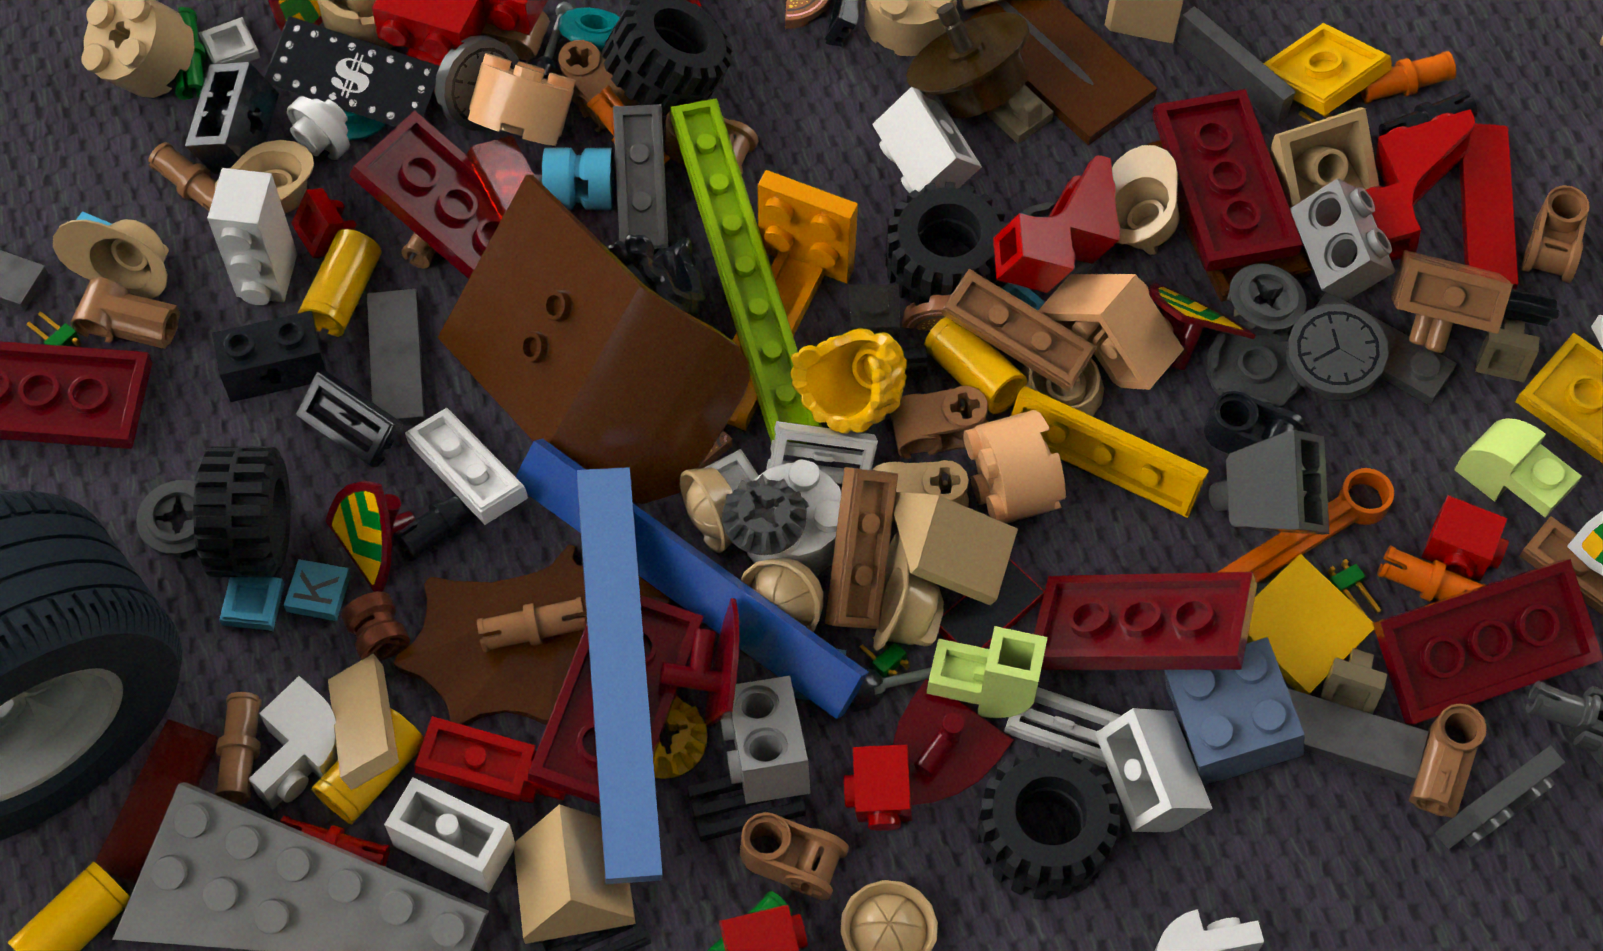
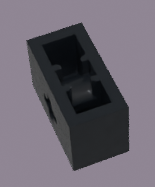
M250 62L209 65L185 146L214 174H220L222 168H231L249 149L266 142L279 92Z
M312 311L212 333L219 375L230 402L310 385L317 372L327 371L321 339Z

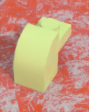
M1510 418L1496 421L1462 455L1455 468L1457 473L1494 502L1508 488L1545 518L1568 495L1582 477V475L1541 445L1546 433L1527 422Z
M994 626L990 649L938 639L929 676L927 694L978 704L977 714L981 717L1006 718L1019 715L1027 711L1035 701L1048 637Z

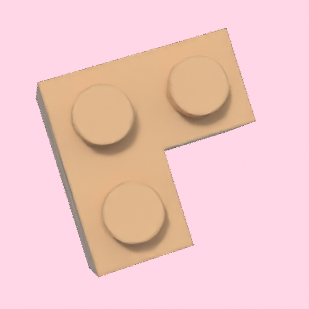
M1070 274L1038 310L1097 346L1094 355L1112 382L1120 388L1150 390L1184 350L1173 333L1171 323L1162 316L1149 295L1148 287L1136 274Z

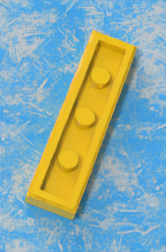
M1025 385L1020 390L1011 416L1031 410L1041 413L1050 429L1049 431L1042 432L1041 436L1047 443L1051 454L1059 453L1061 460L1188 518L1207 477L1208 469Z

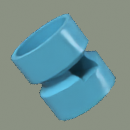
M544 148L542 184L568 210H572L576 203H581L585 210H613V149L585 148L581 155H576L572 148Z

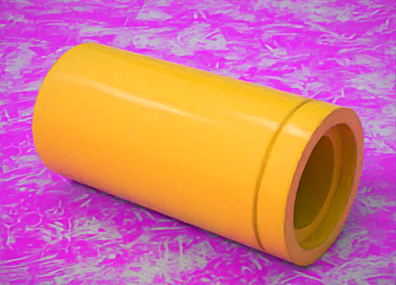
M351 229L339 230L298 313L312 311L319 332L322 328L329 330L328 334L342 336L381 256L380 246L372 238L361 232Z
M947 317L941 319L930 330L925 339L926 352L962 386H971L981 391L987 400V410L992 414L1001 413L1011 407L1016 402L1020 390L1027 384L1026 376L990 343Z
M391 708L399 763L351 790L340 778L339 762L337 760L312 787L313 792L321 802L348 824L352 825L420 751L424 740L423 735L405 717Z
M93 861L86 870H83L7 943L15 951H81L123 908H126L130 896L108 873Z

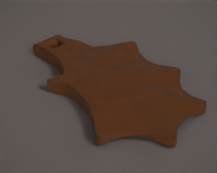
M568 545L552 565L540 571L505 580L474 582L452 581L437 577L428 578L424 583L427 596V611L423 629L414 642L396 656L395 668L403 674L424 680L437 692L447 706L451 722L467 726L479 718L508 712L526 716L547 725L584 631L580 630L543 638V644L531 646L530 642L493 649L490 652H483L480 639L502 632L497 630L478 634L477 619H486L523 611V605L534 603L536 607L574 600L576 597H582L585 606L584 612L566 615L564 618L569 619L587 615L583 567L578 566L574 561L577 552L576 546ZM638 575L640 595L669 605L675 602Z

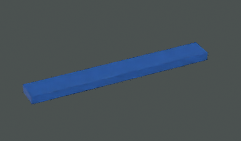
M534 440L516 478L524 485L527 495L581 533L577 470L586 469L546 440ZM633 504L638 575L687 611L702 615L703 622L719 634L730 599H736L739 613V649L778 677L790 676L794 689L834 718L838 719L844 716L869 672Z

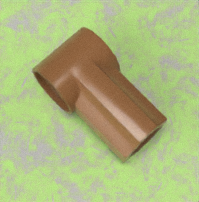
M97 277L89 281L73 315L71 326L84 337H88L89 334L106 337L105 342L108 343L114 337L165 349L167 345L171 344L178 329L180 312L177 305L132 295L117 282Z
M1461 703L1450 705L1440 713L1429 727L1419 772L1409 798V802L1413 803L1417 808L1438 816L1453 818L1457 815L1477 748L1486 736L1487 726L1484 717L1477 709ZM1445 726L1459 729L1464 735L1466 743L1461 744L1451 740L1446 734Z

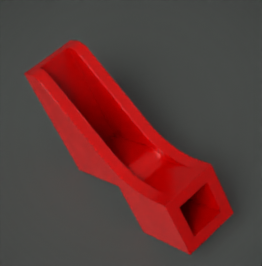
M376 0L372 6V12L378 39L385 40L394 46H405L418 51H424L435 58L443 59L451 49L456 50L460 45L464 44L461 42L462 40L470 36H480L486 23L495 25L503 30H513L530 35L548 0Z
M1471 109L1456 114L1444 113L1436 116L1429 122L1409 128L1406 126L1397 127L1385 135L1379 136L1375 164L1386 187L1374 186L1366 189L1375 205V212L1372 215L1376 225L1387 236L1391 244L1392 252L1389 254L1391 261L1401 259L1403 250L1417 253L1421 229L1415 217L1413 207L1468 153L1471 144L1470 134L1475 125V118Z
M1096 156L1088 163L1082 176H1074L1066 184L1049 217H1034L1019 213L993 238L997 280L1048 293L1074 270L1075 260L1093 264L1120 240V224L1117 220L1115 202L1116 185L1113 180L1111 158Z

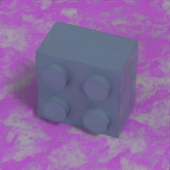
M1268 637L1246 644L1242 670H1164L1167 693L1203 785L1304 755L1305 734Z

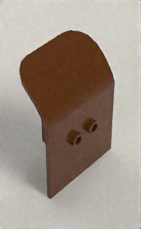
M526 174L437 337L532 441L546 440L586 470L630 467L632 502L640 504L649 503L681 492V473L688 469H700L743 398L750 381L748 360L730 338L646 287L535 176Z

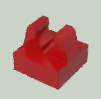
M323 188L307 189L291 223L312 258L326 255L339 230H354L357 225L354 220L344 221L341 214L345 205L339 200H330Z

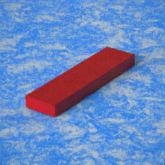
M1475 123L1474 129L1470 134L1471 144L1469 151L1459 161L1464 263L1468 266L1500 273L1513 284L1512 289L1516 290L1518 286L1508 126Z

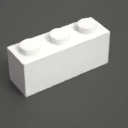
M222 168L207 219L236 297H241L244 301L253 305H266L269 301L285 302L297 251L272 173Z

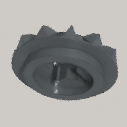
M1269 264L1249 265L1238 271L1230 283L1227 301L1234 306L1233 317H1243L1248 321L1249 330L1257 326L1263 328L1268 336L1276 330H1282L1287 333L1294 326L1295 322L1304 315L1306 296L1302 286L1290 273L1279 267ZM1259 294L1264 299L1278 297L1272 308L1267 303L1261 305L1255 303Z
M762 474L754 481L746 483L741 480L738 488L731 494H727L722 512V522L728 538L740 549L756 555H773L787 550L799 540L806 526L807 510L802 501L800 491L795 492L788 486L784 478L780 481L769 480ZM755 501L758 504H762L766 509L775 507L773 511L775 528L771 522H767L763 517L756 520L753 519L755 516Z
M175 480L164 483L152 490L144 498L138 509L136 519L138 532L143 542L150 546L158 555L162 553L173 554L180 559L185 552L197 551L193 519L184 521L183 529H180V533H176L171 522H166L168 519L175 518L176 511L179 510V503L182 504L187 516L193 517L194 481Z

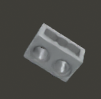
M1337 178L1290 208L1322 291L1348 301L1395 272L1389 254L1392 252L1391 244L1383 231L1377 227L1372 215L1375 212L1374 202L1362 187L1356 188ZM1357 253L1356 259L1352 263V259L1354 255Z
M790 676L736 684L733 711L720 720L723 740H734L736 750L727 751L731 783L742 782L746 804L810 794L808 757Z

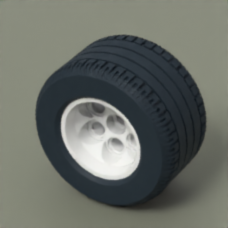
M0 490V841L24 832L60 813L90 793L124 765L146 742L165 716L175 695L182 665V644L176 626L109 536L100 521L89 510L72 499L58 494L29 490Z

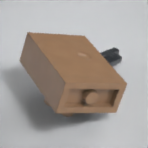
M1403 250L1391 292V299L1396 309L1416 314L1409 341L1439 353L1444 352L1453 323L1499 334L1503 318L1549 326L1553 319H1558L1560 312L1557 310V301L1553 297L1512 289L1513 284L1500 273Z

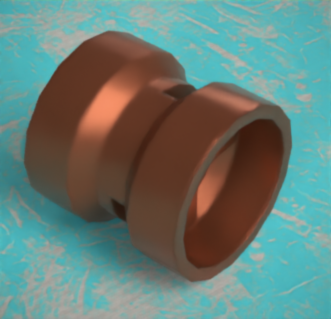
M376 591L362 595L350 602L341 613L348 632L357 637L355 647L361 660L374 654L381 662L399 654L409 646L410 638L404 625L395 621L396 609L390 595L386 592Z

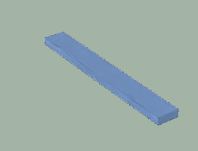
M630 467L577 470L605 884L662 880V862Z

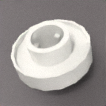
M302 96L298 97L287 108L288 118L293 125L290 128L292 136L299 144L305 146L312 155L318 156L325 149L330 153L327 157L332 160H338L349 149L348 129L345 125L348 118L344 111L332 100L327 99L323 102L319 99L311 100Z

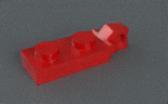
M434 716L431 717L414 765L415 773L517 802L522 800L523 802L533 803L536 794L564 800L566 795L564 792L528 781V772L537 752L536 745Z

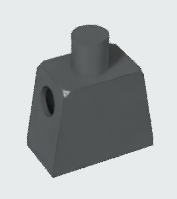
M1291 430L1232 452L1226 459L1227 480L1214 482L1210 486L1209 500L1211 506L1217 512L1229 511V522L1232 527L1268 532L1330 534L1324 436Z

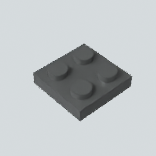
M1552 745L1548 746L1434 833L1448 849L1452 848L1462 839L1471 848L1552 788L1556 783L1549 775L1566 762Z

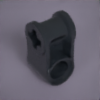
M1229 391L1220 395L1214 402L1205 423L1204 434L1211 446L1230 454L1287 431L1307 432L1308 425L1300 415L1290 410L1274 407L1254 399L1243 392ZM1223 419L1232 420L1235 423H1237L1238 426H1231L1225 423ZM1282 425H1286L1287 429H1282Z

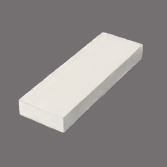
M448 408L443 409L405 432L407 441L413 450L484 525L528 499L524 485Z

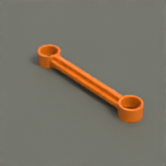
M1361 468L1351 472L1346 477L1338 497L1328 503L1330 534L1281 532L1218 572H1253L1256 583H1259L1291 563L1299 554L1307 553L1351 524L1371 525L1379 522L1387 514L1394 499V488L1391 481L1382 472L1371 468ZM1358 484L1371 486L1378 491L1382 500V506L1375 509L1363 508L1351 499L1348 491L1352 486Z

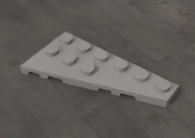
M183 782L179 783L112 940L258 951H473L489 911Z

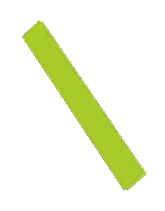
M715 98L672 106L670 109L671 122L744 356L748 360L750 376L771 444L772 440H775L776 434L774 429L776 421L822 427L821 423L814 421L811 411L802 405L801 395L792 386L790 372L794 365L791 356L794 353H798L718 100ZM787 440V442L799 443V444H807V443H809V442H802V441Z

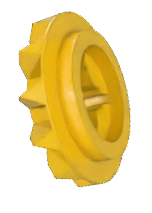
M678 696L675 697L666 724L670 731L678 730L680 733L672 736L671 753L666 754L665 746H662L659 740L653 757L655 778H674L690 771L701 760L707 746L706 724L696 706L691 707Z

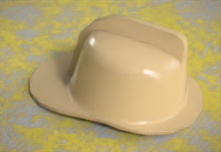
M274 140L252 147L229 169L272 173L284 213L286 214L295 210L300 205L307 190V179L314 168L313 155L305 146L295 141Z
M1142 145L1126 152L1112 167L1113 180L1116 185L1117 220L1120 224V240L1117 243L1128 244L1135 248L1143 249L1150 255L1157 254L1158 246L1174 234L1179 224L1180 216L1177 204L1178 171L1176 161L1167 150L1156 145Z
M86 219L71 220L60 225L53 235V249L58 259L69 270L89 280L97 277L106 278L122 285L130 294L148 299L159 296L167 286L168 274L164 261L169 249L162 243L156 232L144 223L124 219L108 226Z
M899 532L894 535L889 545L879 629L876 630L873 643L876 651L882 649L887 641L908 645L930 646L937 638L943 616L944 601L939 587L933 582L910 573Z

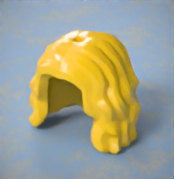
M854 329L843 335L830 337L817 346H804L798 353H794L791 356L794 365L790 372L792 386L801 395L802 405L811 411L814 421L819 423L826 422L832 431L842 434H848L850 431L862 433L873 424L883 421L886 414L893 413L900 405L907 377L905 374L907 360L899 343L888 333L874 334L868 329Z

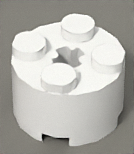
M800 459L794 463H786L769 468L762 473L767 479L780 481L784 478L788 486L795 492L800 491L802 501L807 510L806 526L799 540L783 552L773 555H756L749 552L747 554L754 563L775 558L797 560L810 568L815 576L819 575L833 563L841 500L840 487L827 473L819 470V467L814 462ZM755 501V516L753 519L756 520L763 517L767 522H771L775 528L773 519L775 507L766 509L762 504H758Z

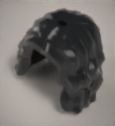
M627 235L625 241H616L613 245L607 246L646 287L695 318L701 313L706 294L701 283L700 271L695 267L696 260L692 255V241L690 238H680L675 245L659 249L655 255L653 243L645 235Z

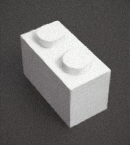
M911 87L872 124L882 140L879 143L881 150L891 161L897 164L903 174L901 182L909 193L914 190L924 193L925 185L933 183L936 184L937 188H944L945 182H956L955 188H960L982 168L945 107L935 95H924L919 89Z
M1132 708L1095 732L1132 832H1171L1180 829L1213 809L1174 711Z
M412 777L384 824L394 847L487 893L491 891L516 846L509 823Z

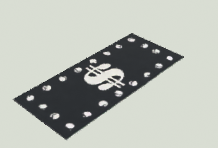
M288 16L265 79L272 86L310 99H319L323 102L329 99L343 110L397 127L414 110L424 117L436 85V74L440 66Z

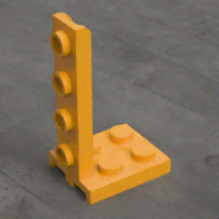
M765 170L758 183V228L766 253L776 257L771 265V269L794 337L824 276L848 283L855 269L858 203ZM736 332L732 341L740 348V350L743 353L739 337ZM751 376L743 398L727 424L745 431L759 405Z

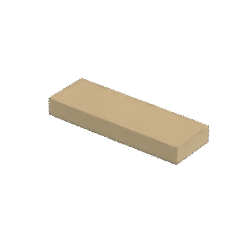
M374 654L328 679L331 707L336 719L334 731L340 778L351 790L399 763L384 667Z

